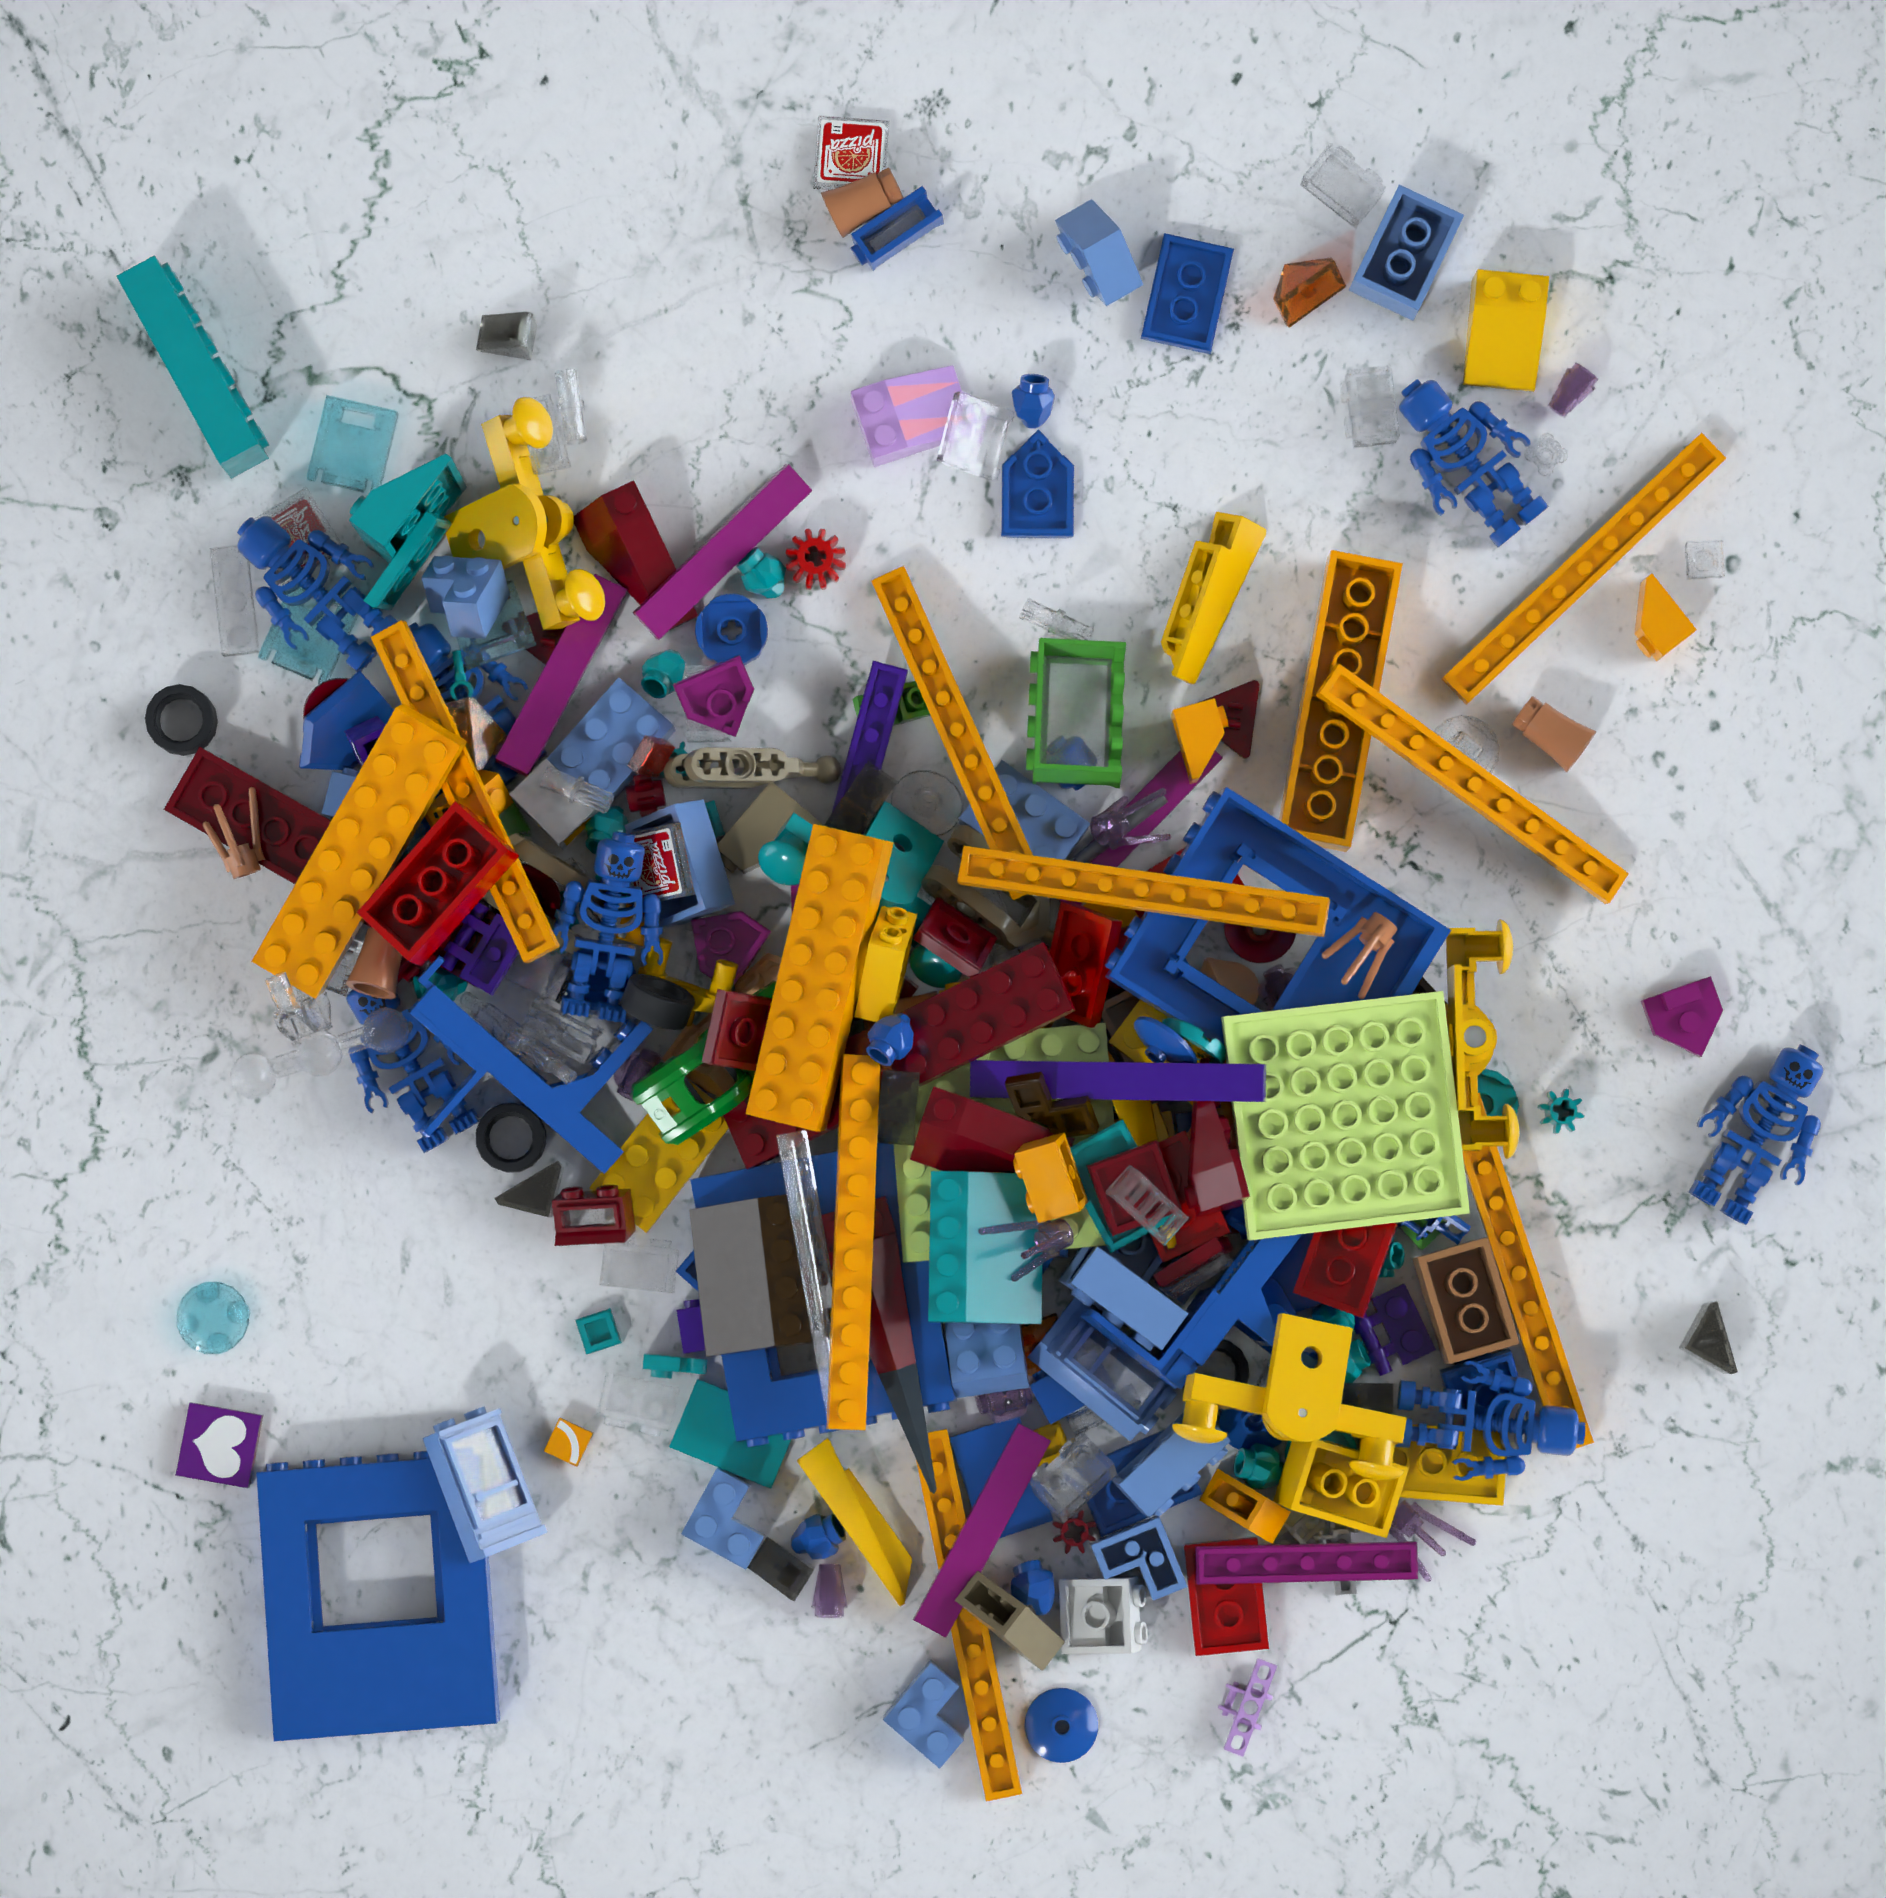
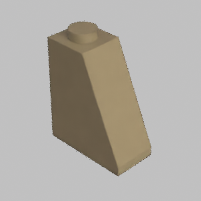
M771 782L717 845L724 867L731 873L738 869L743 874H746L760 867L758 862L760 848L764 844L774 841L780 828L793 812L812 825H825L775 783Z
M979 1571L975 1573L955 1599L958 1604L1041 1671L1046 1668L1065 1643L1061 1637L1026 1605Z

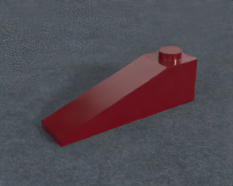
M634 480L601 495L574 515V525L587 552L606 569L618 584L627 589V592L639 605L676 571V567ZM694 606L671 629L697 618L698 614Z
M1203 1058L1198 1063H1209L1208 1058ZM1193 1101L1187 1180L1189 1186L1184 1187L1187 1205L1189 1209H1195L1196 1217L1240 1207L1250 1197L1238 1150H1229L1228 1144H1230L1231 1128L1228 1119L1224 1115H1218L1217 1108H1221V1101Z
M933 1086L910 1160L940 1171L1016 1173L1013 1163L1014 1153L1025 1143L1055 1134L1049 1132V1128ZM1067 1138L1069 1147L1073 1145L1075 1138Z

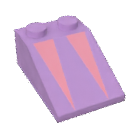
M953 365L886 379L851 391V402L874 467L976 434Z

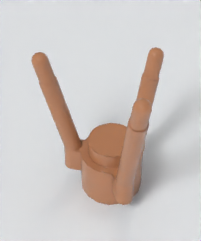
M254 787L249 788L253 849H250L248 843L237 846L219 804L214 805V810L230 849L226 851L209 822L203 823L205 831L224 862L226 871L231 872L233 879L260 871L259 861L265 860L261 848L258 803Z
M1374 912L1368 920L1361 917L1351 930L1322 953V958L1327 959L1361 932L1359 940L1365 946L1341 979V983L1347 984L1370 952L1378 950L1358 994L1360 999H1364L1387 951L1394 943L1391 938L1398 929L1389 919Z

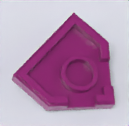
M740 655L724 662L716 663L672 684L687 719L736 737L754 692V687Z
M743 911L691 920L700 972L712 979L717 960L723 959L738 964V969L733 987L744 975L771 934L769 929Z
M1711 976L1641 1001L1654 1036L1681 1047L1693 1055L1702 1057L1723 1012Z

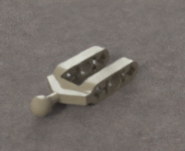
M704 747L693 750L689 754L673 756L664 766L665 779L671 786L698 789H750L771 782L797 777H815L821 783L831 784L841 774L840 763L832 756H821L816 762H803L799 758H788L783 751L775 748ZM712 762H718L719 768H710ZM682 765L687 775L682 777V774L676 773V767ZM744 768L742 774H734L735 769Z
M966 825L957 826L947 841L950 851L960 859L962 858L964 846L990 849L985 837L972 827ZM933 865L921 882L922 887L934 899L940 897L995 935L997 938L995 944L1002 945L1007 950L1012 951L1040 939L1051 948L1054 932L1049 929V897L1026 894L1015 899L1014 901L1027 908L1017 924L1009 915L974 888L960 885L957 882L958 876L946 867ZM1002 891L1011 898L1008 891Z
M518 833L508 836L515 852L520 855L518 858L562 885L566 886L571 881H578L582 884L583 889H585L587 881L593 879ZM489 890L482 899L498 909ZM591 895L592 901L599 905L605 906L603 904L605 902L604 900L599 899L594 895ZM545 914L551 928H553L556 920ZM569 928L567 934L568 944L565 951L573 954V951H580L581 949L574 946L575 936H582ZM559 931L556 939L561 946L563 939L560 937L561 931Z

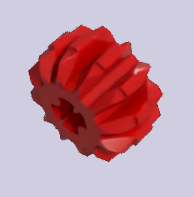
M822 528L818 532V538H813L812 531L806 529L805 542L800 537L794 536L792 542L798 549L787 548L785 552L787 557L795 559L786 563L787 571L798 570L793 576V581L799 583L807 577L806 589L808 590L812 589L814 580H819V586L822 590L826 589V577L835 583L839 581V576L833 569L845 570L846 563L838 560V558L846 554L845 548H834L839 541L836 535L824 541L826 530ZM817 552L819 557L825 556L826 559H821V565L815 567L812 561L806 562V559H811V553Z

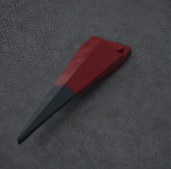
M885 1195L875 1198L869 1355L930 1491L935 1494L937 1488L916 1364L897 1232ZM835 1211L814 1217L825 1256L832 1272Z

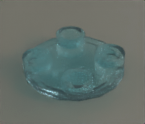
M204 1282L191 1288L181 1299L177 1309V1328L182 1339L192 1349L204 1354H223L233 1349L244 1338L249 1326L250 1308L246 1304L244 1297L234 1287L222 1282Z

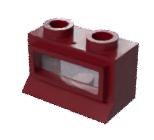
M610 1184L599 1186L595 1191H583V1187L573 1186L562 1189L552 1200L556 1231L554 1246L625 1243L636 1231L631 1189H618V1185Z

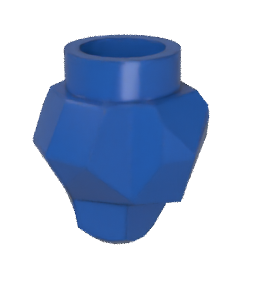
M1025 374L1020 377V385L1012 390V399L1017 417L1030 429L1042 426L1049 418L1055 395L1049 387V379L1046 376Z
M899 1013L886 1016L875 1022L867 1034L870 1044L866 1051L874 1061L884 1066H891L895 1059L901 1060L912 1049L914 1033L909 1025L910 1018L908 1015Z
M815 1514L805 1519L798 1526L791 1537V1548L797 1554L808 1553L812 1560L826 1559L835 1555L839 1549L838 1544L846 1540L845 1530L834 1514L827 1517Z
M1031 1560L1015 1566L1012 1569L1014 1578L1011 1580V1595L1024 1605L1032 1606L1036 1615L1042 1616L1047 1614L1051 1610L1055 1598L1053 1573L1043 1569L1040 1560Z

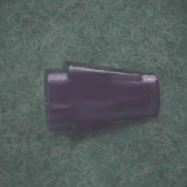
M1575 362L1571 369L1566 368L1547 406L1565 418L1568 413L1596 389L1594 385L1598 378L1585 367Z
M819 1564V1572L811 1608H815V1617L842 1618L844 1617V1609L848 1608L840 1564Z

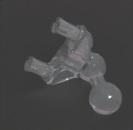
M286 972L273 975L264 980L276 1007L273 1019L278 1030L291 1041L292 1046L298 1044L297 1050L271 1059L259 1053L241 1056L232 1066L230 1073L231 1085L238 1094L248 1099L262 1098L271 1092L276 1080L303 1070L313 1076L329 1075L338 1068L343 1056L369 1047L380 1053L395 1052L402 1048L408 1039V1021L401 1012L393 1008H377L369 1013L363 1027L335 1036L328 1032L333 1026L331 1023V1004L326 989L316 999L296 987L297 994L295 995Z

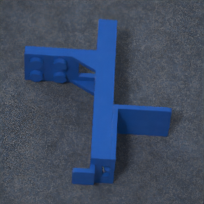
M438 955L417 978V981L427 990L411 1006L408 1012L473 1070L420 1129L421 1133L428 1138L484 1074L488 1072L605 1174L624 1151L580 1112L651 1033L653 1028L637 1018L634 1021L626 1019L625 1023H622L613 1034L617 1038L609 1049L604 1046L601 1047L591 1058L589 1063L593 1067L589 1072L548 1085L428 980L445 961V959Z

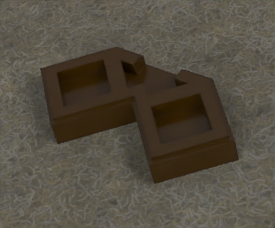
M1042 1071L1006 1078L1004 1085L1016 1115L1028 1121L1033 1119L1049 1127V1132L1055 1135L1064 1132L1066 1138L1098 1132L1099 1123L1088 1096L1053 1101Z

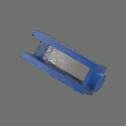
M921 186L853 232L851 236L855 245L850 249L862 266L868 263L872 271H874L878 266L932 229L943 225V215L939 209L935 210L927 198V191Z

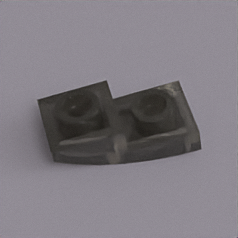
M867 761L824 825L862 835L898 781Z

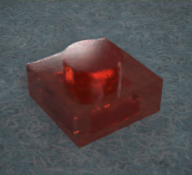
M645 735L627 766L636 774L658 778L669 761L675 746L666 739Z

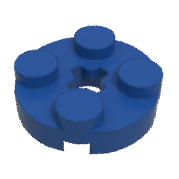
M725 594L714 598L700 612L696 620L695 635L700 649L711 662H724L740 655L743 664L747 665L759 658L767 642L768 626L765 615L750 599L738 594ZM733 621L737 628H742V633L736 635V640H729L727 635L721 634V630L728 627V622Z

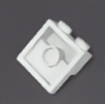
M1138 1576L1111 1577L1106 1580L1103 1577L1059 1580L1061 1638L1065 1641L1062 1645V1654H1125L1141 1651V1644H1145L1147 1641V1626L1145 1622H1140L1139 1607L1145 1605L1146 1592L1142 1584L1138 1585Z

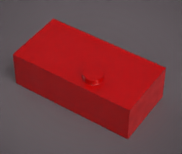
M455 801L356 913L409 962L423 966L520 855L470 809Z

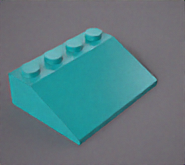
M444 454L371 490L367 497L360 496L350 509L349 513L352 516L349 521L366 546L390 563L425 512L428 511L440 514L443 517L446 516L467 486L453 459L449 455Z
M931 1171L928 1322L1042 1324L1043 1222L1038 1223L1035 1213L1032 1214L1026 1203L1027 1189L1023 1178L1020 1179L1017 1174Z

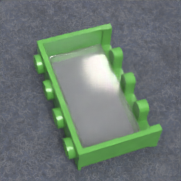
M1039 638L1038 651H1031L1030 673H1037L1036 684H1029L1028 705H1035V716H1028L1027 738H1034V749L1027 748L1026 770L1033 771L1032 784L1048 782L1107 785L1120 789L1122 777L1121 756L1123 749L1122 723L1124 716L1123 691L1125 683L1124 658L1126 642Z

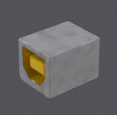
M547 759L543 760L509 794L563 851L585 830V824L598 813L596 808Z

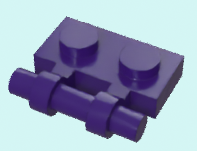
M478 902L463 919L462 922L464 924L453 942L449 940L444 948L446 954L443 959L445 961L441 966L452 971L460 959L466 965L459 977L493 996L519 951L502 915L497 913L491 924H486L482 920L490 908ZM478 931L483 934V937L472 954L465 949L475 932Z
M1405 1283L1370 1299L1376 1313L1367 1316L1365 1313L1364 1318L1354 1315L1355 1334H1360L1367 1348L1370 1362L1375 1365L1379 1376L1393 1371L1387 1357L1396 1353L1403 1366L1436 1350ZM1382 1323L1390 1340V1343L1381 1346L1373 1329L1374 1326Z

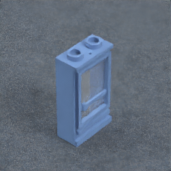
M1074 1298L1027 1358L1129 1441L1140 1431L1146 1435L1159 1419L1154 1413L1158 1408L1164 1411L1177 1393L1172 1390L1173 1387L1158 1378L1152 1371L1147 1370L1081 1318L1080 1315L1084 1310L1093 1309Z
M485 1406L464 1414L466 1421L457 1425L454 1418L434 1425L435 1433L422 1438L469 1563L484 1559L548 1533L545 1524H541L502 1422L500 1416L502 1411L500 1408L488 1413Z

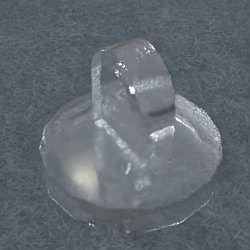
M1458 715L1446 719L1434 729L1433 732L1488 772L1493 773L1499 761L1500 746L1496 734L1486 722L1474 716Z

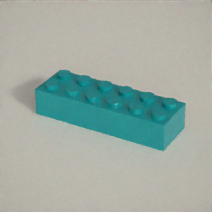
M154 255L117 275V279L218 463L232 479L269 459L264 448L269 446L265 435L254 419L248 421L247 417L252 415L248 404L236 387L231 390L230 386L235 384V381L219 356L213 357L214 354L218 353V350L202 325L196 326L197 323L201 322V319L185 293L179 295L180 292L184 291V288L168 262L161 265Z

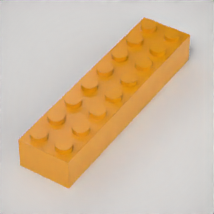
M1335 550L1330 551L1326 560L1279 821L1322 848L1347 852L1352 844L1371 735L1316 696V693L1337 664H1341L1378 692L1380 691L1403 563Z
M405 704L395 708L251 962L314 999L325 991L365 921L356 912L395 869L466 745V740Z
M813 824L746 1109L747 1115L816 1132L827 1130L840 1075L842 1055L845 1053L868 944L874 929L894 842Z

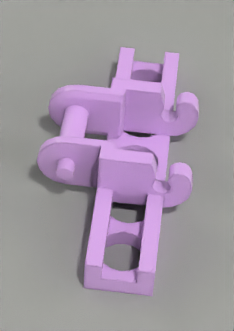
M1257 1658L1248 1684L1245 1685L1244 1689L1239 1688V1683L1235 1681L1233 1685L1226 1684L1230 1691L1224 1706L1218 1705V1708L1223 1710L1222 1715L1227 1716L1228 1713L1233 1714L1234 1721L1224 1745V1750L1243 1757L1253 1729L1261 1730L1262 1725L1256 1723L1264 1700H1272L1273 1698L1267 1692L1277 1665ZM1263 1665L1270 1668L1265 1680L1257 1676L1260 1666ZM1253 1684H1262V1691L1253 1688ZM1237 1692L1244 1694L1238 1711L1231 1709ZM1249 1700L1255 1701L1258 1706L1257 1711L1251 1715L1245 1713L1243 1708L1245 1702ZM1239 1722L1248 1726L1246 1732L1238 1730ZM1236 1735L1243 1737L1242 1744L1238 1750L1231 1747L1233 1737Z

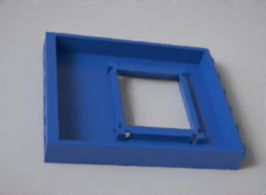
M1228 787L1222 789L1219 793L1213 791L1202 810L1207 812L1200 825L1196 822L1191 825L1182 840L1187 843L1185 849L1180 856L1176 853L1173 854L1163 870L1164 873L1167 875L1232 883L1244 864L1287 892L1329 897L1330 899L1324 937L1317 936L1271 1011L1411 995L1451 930ZM1146 911L1141 919L1135 916L1124 933L1125 936L1129 937L1122 950L1116 947L1104 965L1109 969L1105 975L1107 979L1167 1017L1186 1021L1202 1029L1201 1031L1204 1032L1203 1036L1210 1042L1212 1038H1216L1223 1045L1221 1017L1263 1012L1183 961L1208 920ZM1374 912H1377L1389 919L1398 930L1391 938L1394 943L1387 951L1365 998L1360 999L1358 997L1359 991L1378 950L1370 952L1355 975L1345 985L1341 983V979L1365 946L1359 940L1362 933L1360 932L1327 959L1322 958V953L1351 930L1361 917L1368 920Z
M893 1141L877 1143L875 1198L886 1195L897 1232L923 1407H927L928 1413L950 1410L949 1402H955L957 1398L951 1381L943 1323L928 1322L929 1261L903 1263ZM838 1151L690 1179L695 1209L753 1198L795 1193L800 1199L807 1266L810 1268L829 1264L814 1217L835 1211ZM777 1348L721 1355L736 1441H746L747 1447L769 1444L768 1437L782 1434L783 1441L805 1437L804 1430L819 1427L820 1434L840 1430L826 1429L829 1367L781 1376ZM869 1359L866 1425L878 1423L876 1416L891 1414L892 1420H897V1415L872 1359Z
M472 1447L454 1449L471 1496L477 1491L484 1492L482 1454H473ZM427 1451L413 1452L414 1459L399 1460V1453L376 1455L377 1462L362 1463V1456L340 1458V1465L325 1466V1459L303 1461V1468L289 1469L288 1462L266 1464V1471L256 1472L274 1742L497 1724L500 1721L489 1557L469 1563ZM485 1500L480 1503L475 1501L479 1517L483 1521L486 1519ZM430 1515L437 1617L323 1626L317 1524Z

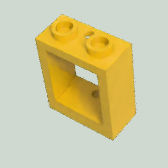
M881 906L868 944L854 1017L877 1022L895 1013L904 984L917 914L907 912L900 907Z

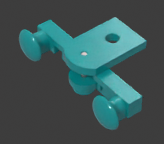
M884 801L876 811L864 835L896 842L904 848L905 852L900 851L893 844L876 921L881 906L903 908L907 912L917 914L914 936L931 906L917 897V894L922 886L921 882L936 859L944 840L887 801ZM794 812L780 828L774 841L764 844L758 854V862L764 874L774 882L789 886L800 883L813 827L812 824ZM912 939L911 946L915 949L910 955V967L920 981L932 987L945 988L946 984L960 980L962 973Z

